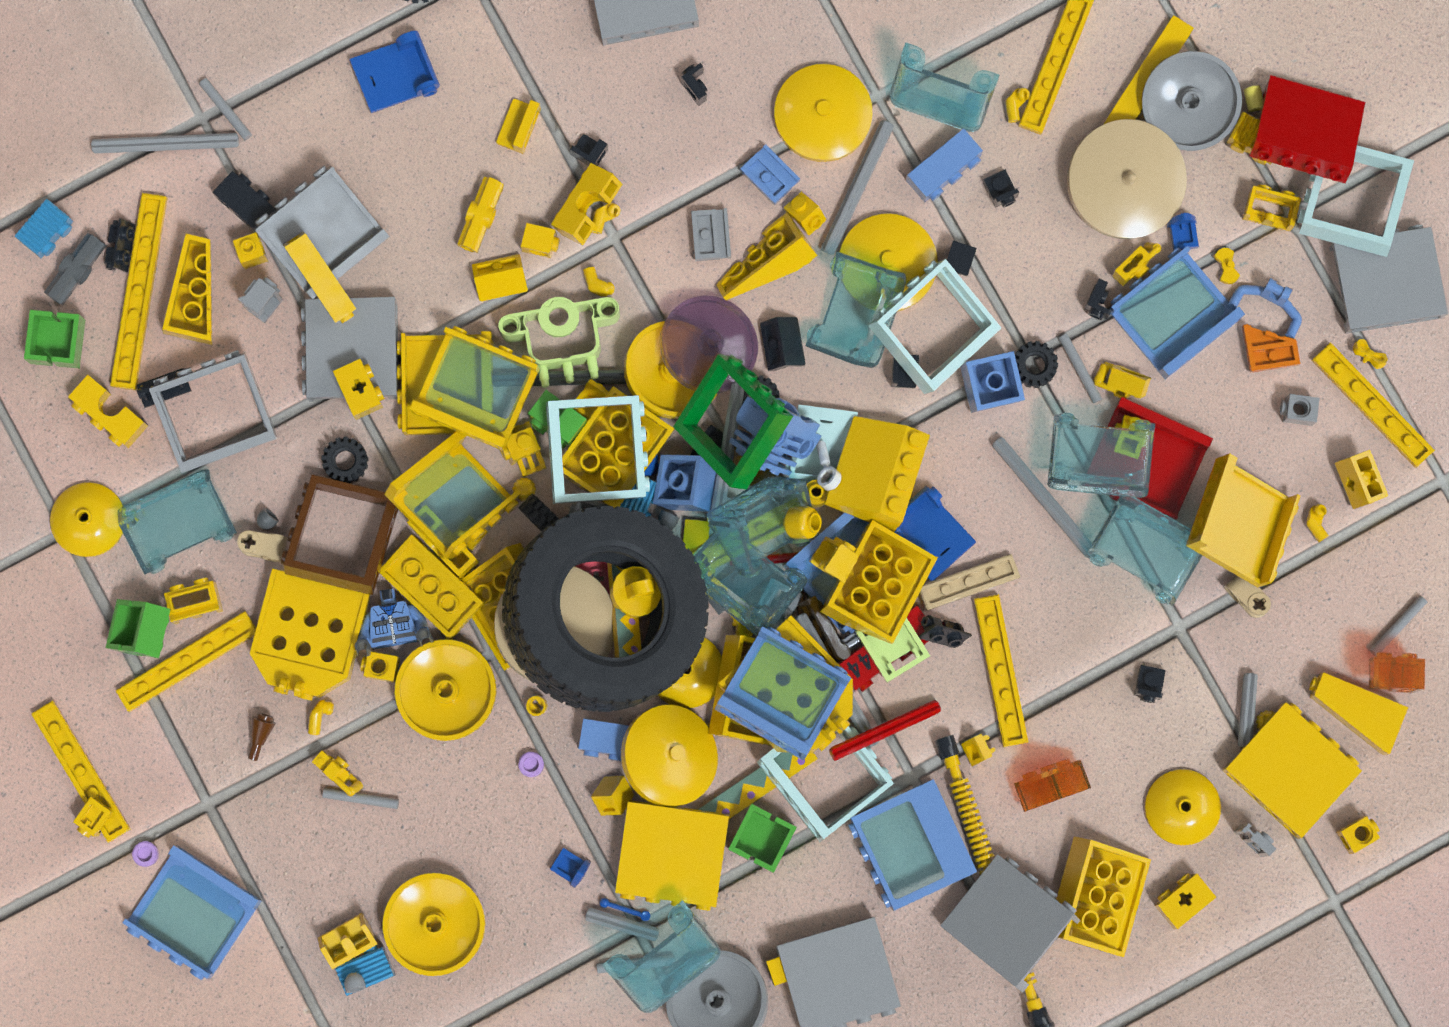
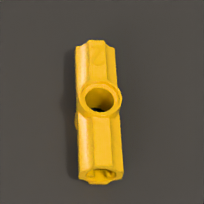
M491 177L483 178L475 201L472 200L467 210L466 223L457 243L459 247L472 253H478L487 229H490L495 218V208L503 191V183Z

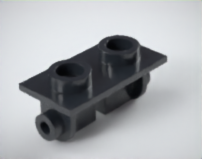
M119 218V220H113V223L109 226L108 243H115V247H107L104 264L107 270L115 271L118 269L128 273L131 262L132 242L135 236V224Z
M184 368L137 384V394L142 400L144 408L155 405L149 388L154 385L153 381L167 376L168 380L178 377L177 372ZM189 382L161 391L164 401L192 390Z
M927 615L921 620V625L925 632L919 638L932 643L956 648L972 636L971 633L964 632V628L960 623L947 620L941 621L940 618Z

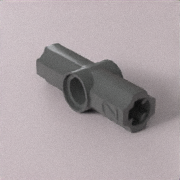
M87 233L75 251L63 259L59 266L58 274L44 293L63 306L75 288L87 280L92 271L91 266L100 256L106 245L95 236Z

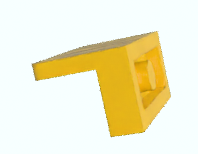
M513 99L497 138V145L524 154L541 111L540 103L530 100L528 104Z
M520 254L472 264L473 276L480 301L528 291Z

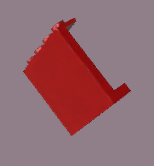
M1270 75L1263 92L1264 101L1255 142L1249 156L1346 184L1353 169L1366 102Z
M1121 397L1084 476L1083 482L1087 483L1086 487L1093 491L1100 492L1103 490L1109 493V497L1117 502L1123 503L1125 500L1133 504L1132 508L1139 512L1146 513V511L1155 514V518L1163 523L1169 524L1170 521L1174 523L1178 518L1177 515L1213 438ZM1124 415L1138 417L1148 422L1147 432L1151 433L1147 447H1142L1138 458L1114 451L1116 438L1112 437L1116 423H1122Z

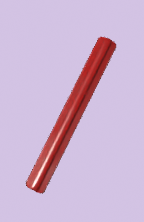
M932 700L832 746L829 749V753L834 761L839 760L938 714L941 711V707L937 700Z

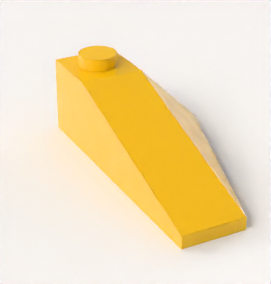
M787 212L762 233L764 238L756 247L751 245L747 249L749 253L742 262L735 263L716 284L725 300L796 272L818 256L808 239Z

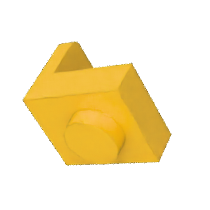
M802 191L783 207L802 226L807 235H811L826 221L820 207Z
M589 379L584 390L576 399L605 398L609 391L602 384ZM598 407L572 409L585 417L588 422Z
M529 427L512 434L505 450H500L505 461L509 460L510 465H514L518 460L538 453L541 449L532 428Z

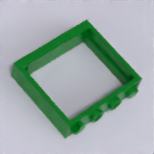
M718 354L673 427L729 487L747 490L790 423L793 415L784 407L785 403L772 395V390L757 380L758 376L742 365L743 361L741 359H736L732 354L730 356ZM728 375L769 415L737 466L697 425Z

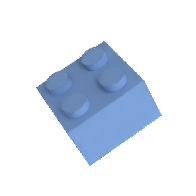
M1014 351L968 361L960 366L971 413L1025 400Z
M661 455L653 504L669 510L711 512L717 473L701 456Z

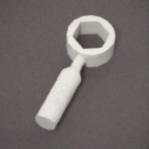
M819 441L816 448L820 464L824 469L819 473L817 482L825 490L831 491L839 485L841 474L834 467L829 466L830 459L826 443ZM833 475L829 482H826L829 476Z

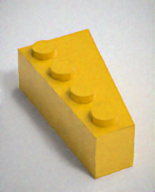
M185 234L162 331L166 335L212 345L211 241L207 238Z

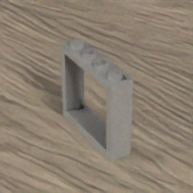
M238 350L224 355L225 360L216 362L215 359L208 360L200 364L202 368L192 371L191 367L177 372L178 377L168 380L167 376L154 380V385L149 388L181 473L277 438L275 428L245 352L239 354ZM241 363L266 430L187 458L161 391Z

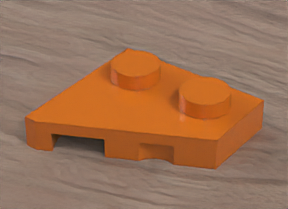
M1248 324L1242 326L1250 373L1299 366L1301 364L1296 339L1286 336L1281 337L1274 332L1262 331Z

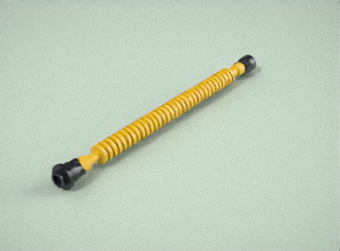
M950 735L934 742L940 759L944 760L946 769L950 770L953 783L949 784L950 788H956L951 790L952 794H958L954 796V800L960 799L959 802H956V806L962 805L958 812L964 811L960 818L966 817L962 824H968L964 830H970V833H967L966 836H972L973 838L968 840L969 844L973 842L975 844L970 846L971 850H977L973 852V856H979V858L975 859V862L981 861V864L977 865L978 869L983 867V870L979 871L981 875L993 861L990 858L994 857V853L988 854L992 847L986 848L990 841L984 842L988 835H982V832H985L986 829H980V826L984 824L977 821L982 819L981 815L975 816V814L980 812L979 809L973 810L974 807H977V803L971 804L975 797L969 798L973 791L967 792L971 785H965L966 782H969V779H963L958 758L960 753L954 735ZM1034 972L1029 973L1024 981L1029 984L1025 989V994L1028 1000L1026 1005L1029 1011L1027 1016L1031 1027H1053L1055 1025L1050 1020L1046 1006L1043 1007L1040 997L1037 998L1033 986L1037 980H1031V977L1035 976Z

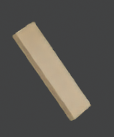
M1010 554L925 584L920 591V596L925 610L929 611L1019 579L1020 574L1014 558Z

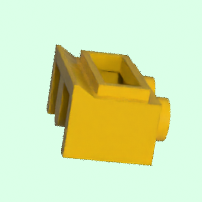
M1259 184L1253 186L1250 189L1242 219L1290 232L1295 226L1301 198L1295 197L1296 194L1290 191H1281V193L1272 191V188L1267 185ZM1254 199L1289 208L1287 218L1254 210L1252 208Z
M825 536L809 562L829 576L845 583V575L850 573L858 561L856 559L858 555L854 553L856 548L845 540L843 541L838 537L832 540Z
M202 578L193 581L194 586L184 588V584L170 587V592L164 593L167 608L170 609V622L179 624V620L200 618L203 616L202 614L213 611L223 612L216 582L213 580L209 581L208 578ZM208 589L210 600L178 609L174 608L172 598Z
M363 913L317 937L320 950L332 970L377 945L373 930Z

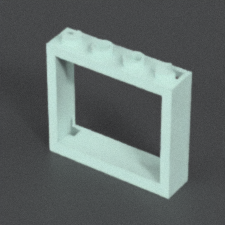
M1357 145L1354 162L1399 173L1382 237L1313 219L1312 216L1323 177L1312 174L1309 181L1314 182L1312 189L1307 188L1303 201L1308 203L1306 210L1301 209L1297 222L1302 224L1299 234L1387 257L1414 160Z
M946 259L937 263L935 261L929 263L923 269L926 273L920 278L916 276L907 283L908 289L904 293L900 291L889 300L891 305L886 309L882 307L872 316L874 320L868 325L924 394L935 391L1001 329V326ZM937 275L979 326L980 330L928 377L886 326L885 322Z
M639 396L559 400L546 403L553 504L646 497V492L650 491L649 477H645L644 467H648L647 452H643L642 442L646 441L645 426L641 427L640 417L644 416V403L639 401ZM630 405L637 490L565 494L559 409Z
M848 726L838 735L845 741L859 735L854 727ZM867 746L854 752L853 754L879 786L833 823L826 826L775 762L774 758L782 752H777L773 748L757 762L819 842L894 784L888 769L884 766L881 767L875 760L877 756L870 747Z

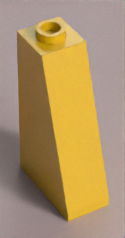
M303 231L284 243V248L334 322L336 323L340 320L341 323H344L352 318L356 307L306 233Z
M1324 672L1320 673L1318 677H1313L1309 686V690L1312 691L1310 698L1380 754L1389 755L1408 707Z

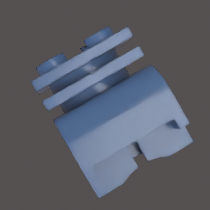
M748 396L737 414L736 421L750 433L736 429L734 434L745 442L732 437L729 441L737 447L735 452L741 456L744 455L769 416ZM776 398L785 403L784 407L793 415V418L760 469L765 471L768 468L771 473L777 476L779 473L790 476L792 471L781 463L795 467L797 463L787 455L799 459L808 457L822 435L816 433L820 426L819 423L812 418L799 416L800 413L794 405L782 398Z

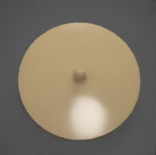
M1132 119L1112 121L1090 132L1076 147L1067 171L1068 194L1077 214L1095 231L1116 239L1140 238L1166 225L1181 206L1187 184L1185 163L1174 141L1156 126Z
M573 567L564 580L560 594V609L563 621L571 636L582 647L594 654L607 657L614 643L612 600L597 579L584 570ZM502 594L494 618L496 643L508 665L516 673L529 680L525 675V670H521L515 661L516 656L512 655L508 646L509 639L506 640L503 628L505 623L502 621V609L504 608L502 606Z

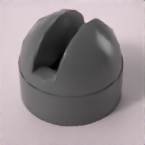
M263 508L257 515V524L264 530L273 528L279 522L278 518L267 508Z
M661 510L658 520L661 525L665 524L672 530L677 525L679 517Z

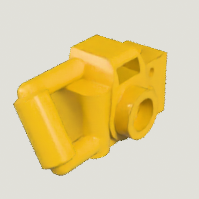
M1146 242L1143 247L1140 245L1114 271L1112 277L1122 286L1132 278H1141L1149 270L1147 267L1149 260L1161 251L1160 244Z
M1104 362L1101 363L1093 381L1095 386L1113 392L1114 396L1118 398L1123 397L1127 399L1132 395L1135 398L1141 399L1146 396L1151 377L1121 365ZM1110 369L1111 373L1108 379V383H1104V380Z
M321 751L313 759L312 763L348 796L355 795L363 788L362 782L347 771L349 764L339 755L334 759L325 751ZM348 781L352 783L349 787L346 785Z

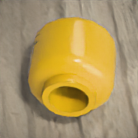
M794 506L786 512L783 519V526L787 535L794 539H811L816 536L822 525L818 512L809 506Z

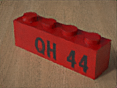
M916 606L910 610L907 619L919 637L925 632L921 625V620L926 616ZM920 639L921 642L923 643V645H925L926 643L929 642V641ZM864 646L839 664L853 679L854 692L858 689L861 692L865 691L874 684L871 679L878 674L881 675ZM909 651L898 659L903 662L913 653Z

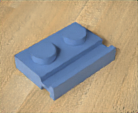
M766 144L740 168V171L774 205L793 186L800 182V178Z

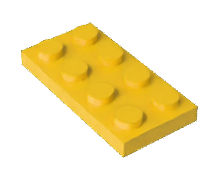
M412 534L381 567L380 574L450 640L485 604L474 591Z

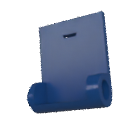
M418 31L402 34L396 39L394 44L349 59L370 113L422 95L424 97L432 96L437 93V89L440 87Z
M925 486L909 500L903 522L894 533L938 557L928 576V579L933 582L967 552L976 541L942 506L940 500L942 495L934 486L931 488Z

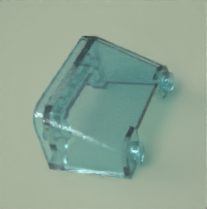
M905 42L889 97L891 103L900 109L961 130L965 129L967 132L979 130L983 125L1000 75L981 70L974 74L970 85L936 74L923 69L926 58L924 51L918 46Z
M836 252L835 257L830 263V269L832 270V275L838 277L823 324H816L808 330L805 346L854 365L874 368L880 362L885 346L868 325L874 320L872 317L874 313L882 307L886 309L891 305L889 300L900 291L904 292L906 275L842 252ZM897 312L885 322L890 330Z
M1071 413L1054 414L1047 485L1052 489L1135 498L1147 496L1149 492L1155 424L1147 420H1136L1135 423L1130 424L1129 429L1079 424V420Z
M209 469L187 476L132 501L118 510V524L144 575L150 572L151 574L160 572L165 568L164 564L167 562V558L210 538H213L214 541L226 542L234 536L233 534L237 533Z
M786 477L766 478L706 514L711 529L736 570L746 578L759 575V571L763 569V564L760 560L784 545L790 543L800 547L809 544L811 540L790 538L783 526V519L790 508L794 506L812 507L805 479Z
M1121 494L1110 509L1085 557L1089 558L1091 563L1099 567L1103 565L1108 566L1111 562L1154 586L1153 592L1159 602L1173 606L1203 555L1186 546L1191 532L1190 528L1131 495Z
M730 517L693 554L695 557L694 561L695 564H699L702 571L701 578L705 580L707 588L705 595H708L717 605L758 636L762 626L765 628H772L806 586L808 579L798 568L790 567L785 571L779 568L748 543L749 538L746 526Z
M683 900L672 908L668 915V923L674 930L673 934L635 964L626 955L617 954L602 965L634 1005L644 1013H652L713 965L720 957L719 945Z

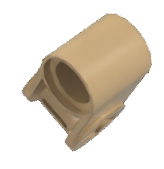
M244 531L239 535L237 544L241 552L247 556L281 563L288 537L273 533ZM252 538L256 544L251 545L250 549H247L244 541L248 542Z
M1239 576L1234 577L1224 586L1228 594L1251 617L1261 618L1269 611L1271 606L1270 599L1260 587L1257 588ZM1254 601H1261L1263 603L1262 610H1255L1253 608L1255 605Z

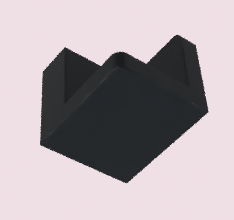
M583 134L576 146L572 145L569 149L570 155L588 166L590 163L598 166L608 151V144L601 139L595 141Z
M953 241L947 261L957 274L968 276L977 248Z
M911 355L919 365V355ZM893 357L891 387L916 388L915 382Z

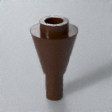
M258 713L257 717L252 716V745L248 759L258 761L261 747L276 725L272 721V716Z

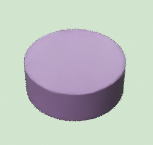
M527 752L519 759V770L523 775L536 777L542 773L544 761L538 753Z
M143 841L133 848L132 857L137 865L149 867L157 862L159 850L154 843Z

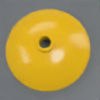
M91 482L73 485L62 492L56 499L50 514L51 531L57 543L69 553L80 557H95L111 550L122 537L126 524L125 509L119 497L109 488ZM87 513L88 520L82 522L80 519L81 515Z
M704 638V641L700 643L702 646L690 666L692 668L691 672L684 674L671 687L658 694L662 700L670 705L688 709L702 706L715 696L722 656L711 641Z
M1186 769L1173 770L1160 776L1149 788L1145 799L1146 819L1154 833L1164 841L1175 845L1196 844L1206 839L1216 828L1221 815L1220 797L1214 785L1202 774ZM1183 802H1187L1190 806L1187 812L1181 809Z

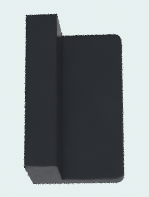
M775 317L760 323L768 371H777L789 366L801 367L806 364L797 317Z

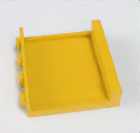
M481 331V334L467 335L474 339L476 336H481L489 340V345L493 346L491 331ZM401 333V340H397V355H401V365H397V378L402 380V389L397 390L398 404H402V414H398L397 422L398 429H402L405 436L451 435L456 432L413 414L409 409L413 400L417 401L445 335L406 336L405 333ZM453 341L433 388L436 391L494 414L493 355L460 341Z
M1229 453L1215 459L1186 546L1258 588L1271 584L1277 576V567L1284 554V545L1291 533V524L1298 512V503L1301 496L1299 494L1291 497L1284 495L1236 466L1238 458Z
M1285 702L1279 706L1280 708L1222 771L1293 836L1300 839L1312 828L1362 770L1358 767L1359 762L1350 754L1345 756L1339 750L1340 745L1331 737L1325 738L1320 733L1321 728L1314 721L1305 720L1301 716L1302 711L1295 704Z
M629 800L615 893H619L620 898L635 900V896L646 897L645 901L650 903H660L661 900L671 901L670 905L685 907L686 903L696 904V909L710 911L711 907H716L729 814L683 807H664L653 803Z

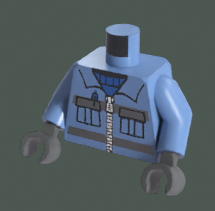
M394 589L379 591L382 605L371 607L370 612L365 615L358 641L355 643L356 656H359V651L365 649L367 656H370V645L373 650L418 642L422 647L423 639L429 638L431 643L434 642V639L429 631L424 615L414 605H408L406 601L396 602Z

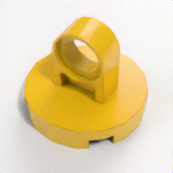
M632 566L622 570L617 574L610 586V597L614 607L625 613L628 617L639 618L651 613L657 607L661 598L656 581L649 571L643 567Z

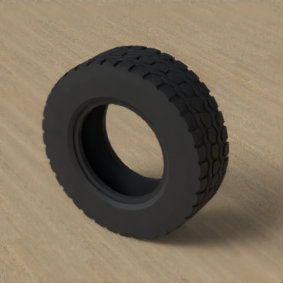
M613 506L591 507L575 511L558 519L538 534L522 550L514 562L504 589L506 591L503 593L502 606H504L502 609V621L505 623L503 628L506 640L509 639L508 646L512 655L516 656L515 661L521 670H525V675L532 683L538 684L537 688L545 694H551V698L561 703L566 702L565 705L577 709L581 707V710L594 712L596 710L598 712L618 711L634 707L655 697L671 687L672 684L676 683L684 675V672L694 662V658L697 657L702 646L700 643L705 638L707 630L705 627L708 625L709 612H706L709 608L708 595H705V592H707L705 580L701 578L702 571L699 564H695L694 555L689 548L686 549V544L678 535L675 536L673 534L674 531L665 524L661 525L659 520L651 516L646 517L645 513L636 510L629 511L630 508L618 506L615 508ZM586 562H606L623 570L632 566L643 567L653 576L660 590L661 598L657 607L649 613V627L646 637L641 644V651L620 658L604 657L588 651L571 636L561 615L560 594L564 580L574 566Z

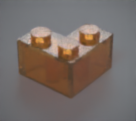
M1378 652L1377 657L1369 658L1368 689L1388 690V692L1415 693L1424 690L1425 659L1417 658V654L1411 653L1392 657V653Z
M1070 758L1040 768L1042 773L1038 775L1036 770L1023 774V780L1014 783L1024 812L1091 788L1081 759L1071 763Z

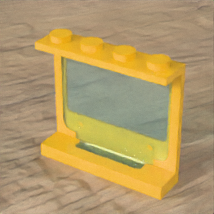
M453 326L452 329L445 327V337L417 401L413 400L409 409L413 414L504 451L540 370L538 365L535 364L536 360L526 355H522L521 358L512 354L513 351L502 345H499L498 348L489 345V340L481 336H476L475 339L466 335L467 331L459 327Z
M459 432L452 434L390 483L384 494L446 559L454 553L457 556L460 555L468 547L466 543L471 539L474 542L477 541L485 533L484 529L488 525L492 528L502 519L501 515L505 511L508 514L511 513L519 505L517 500L522 494L518 489L510 495L462 446L466 435Z

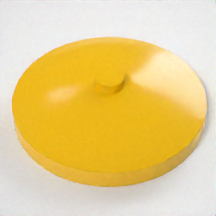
M815 64L804 67L792 74L778 92L774 107L776 129L785 145L802 158L816 162H830L842 159L853 153L868 135L872 122L870 95L860 79L842 67L831 64Z
M878 214L862 220L850 230L840 249L838 267L841 281L850 296L864 307L878 311L882 307L886 309L891 305L889 300L900 291L904 293L908 289L907 283L916 276L920 278L926 273L923 269L932 261L937 263L938 258L931 237L917 222L898 214ZM935 277L898 311L912 307L925 297L932 287Z
M662 321L652 324L635 337L625 355L624 375L632 396H639V401H643L644 408L651 413L663 418L678 419L719 352L704 332L688 323Z
M436 640L433 643L429 642L422 647H418L405 659L396 677L395 700L402 718L417 733L433 740L454 741L471 735L489 718L496 701L497 687L491 666L475 648L456 640Z
M676 705L657 706L637 716L627 728L621 746L623 770L632 788L647 801L664 807L685 805L702 796L714 780L718 765L716 742L713 735L708 734L709 727L692 711Z
M428 873L406 881L393 893L384 911L383 934L389 951L402 966L420 975L441 976L461 969L476 955L485 934V914L478 896L466 883L446 874Z

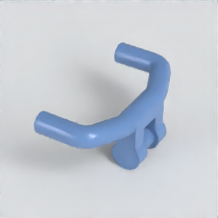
M1272 278L1269 279L1265 287L1257 285L1238 286L1227 304L1230 309L1235 310L1243 295L1246 294L1261 296L1282 307L1292 319L1285 334L1289 338H1295L1302 323L1300 313L1288 300L1293 289L1287 286L1285 288L1280 286Z

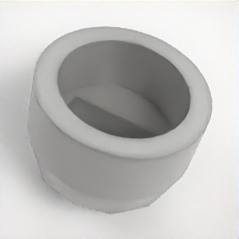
M351 973L346 977L344 982L346 993H354L366 989L365 980L360 974Z

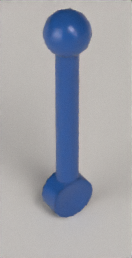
M607 898L600 899L599 904L603 908L611 907L641 917L643 921L650 919L648 911L640 912L609 902Z

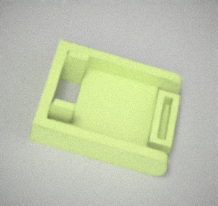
M907 618L893 644L870 635L864 636L863 632L858 630L855 631L886 683L930 657V654ZM911 651L916 659L895 671L891 662Z

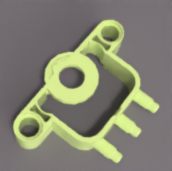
M554 297L548 299L540 309L503 316L499 321L498 327L502 338L507 342L526 340L529 357L536 360L535 364L540 369L538 374L541 386L546 388L549 387L548 370L563 368L566 382L573 383V366L588 364L591 378L597 379L599 377L597 358L601 353V344L598 328L610 326L618 322L620 309L618 302L611 297L576 303L565 297ZM607 307L615 309V312L609 316L602 313ZM557 308L564 309L569 315L567 322L561 326L553 325L549 320L550 313ZM590 310L593 312L591 318L596 345L591 352L572 355L569 358L539 360L533 356L530 333L526 327L527 321L538 320L541 329L546 334L552 337H565L577 328L579 312ZM509 324L517 326L516 330L512 333L504 331L505 327Z

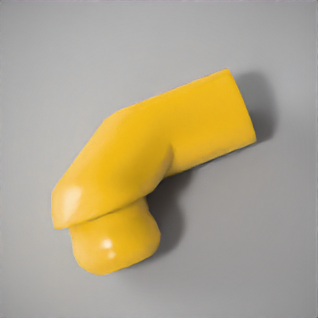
M1024 87L1017 88L1006 99L1008 123L1020 121L1019 108L1029 99L1030 93L1028 89Z
M610 203V205L606 204L596 209L593 217L596 227L592 233L601 235L605 222L619 216L621 210L617 204Z
M594 266L583 269L587 286L591 293L601 297H607L614 293V284L598 279Z
M1317 504L1310 508L1306 521L1308 529L1318 542L1329 536L1322 526L1324 515L1327 513L1326 507L1322 504Z
M325 699L316 704L309 715L308 734L320 735L322 717L324 714L331 715L333 713V702H326Z

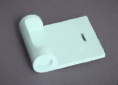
M798 405L799 416L812 418L820 424L816 433L822 435L819 441L826 443L830 459L829 466L836 469L852 418L857 416L858 412ZM816 446L812 453L804 459L792 456L791 459L797 463L795 467L785 466L792 471L789 479L804 481L817 480L819 473L824 469L820 464ZM830 475L826 482H829L833 475Z

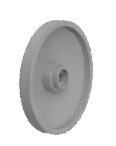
M1200 51L1180 52L1164 59L1150 73L1142 94V109L1146 122L1165 132L1174 141L1178 149L1187 151L1206 149L1223 140L1237 123L1242 106L1240 84L1231 68L1214 55Z
M716 950L704 952L688 960L674 975L667 992V1015L672 1027H762L768 1010L767 987L759 971L746 958L729 951Z

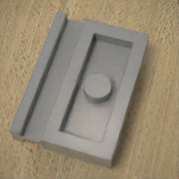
M727 208L691 211L695 262L720 260L723 258L731 259Z
M1249 823L1240 825L1234 831L1236 835L1242 834L1244 836L1243 841L1260 857L1270 856L1276 850L1272 845L1274 840L1264 831L1261 833L1258 831L1252 832L1249 829L1251 827Z

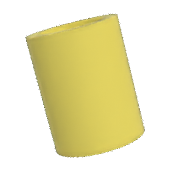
M1251 86L1244 89L1248 112L1262 110L1264 100L1261 87Z

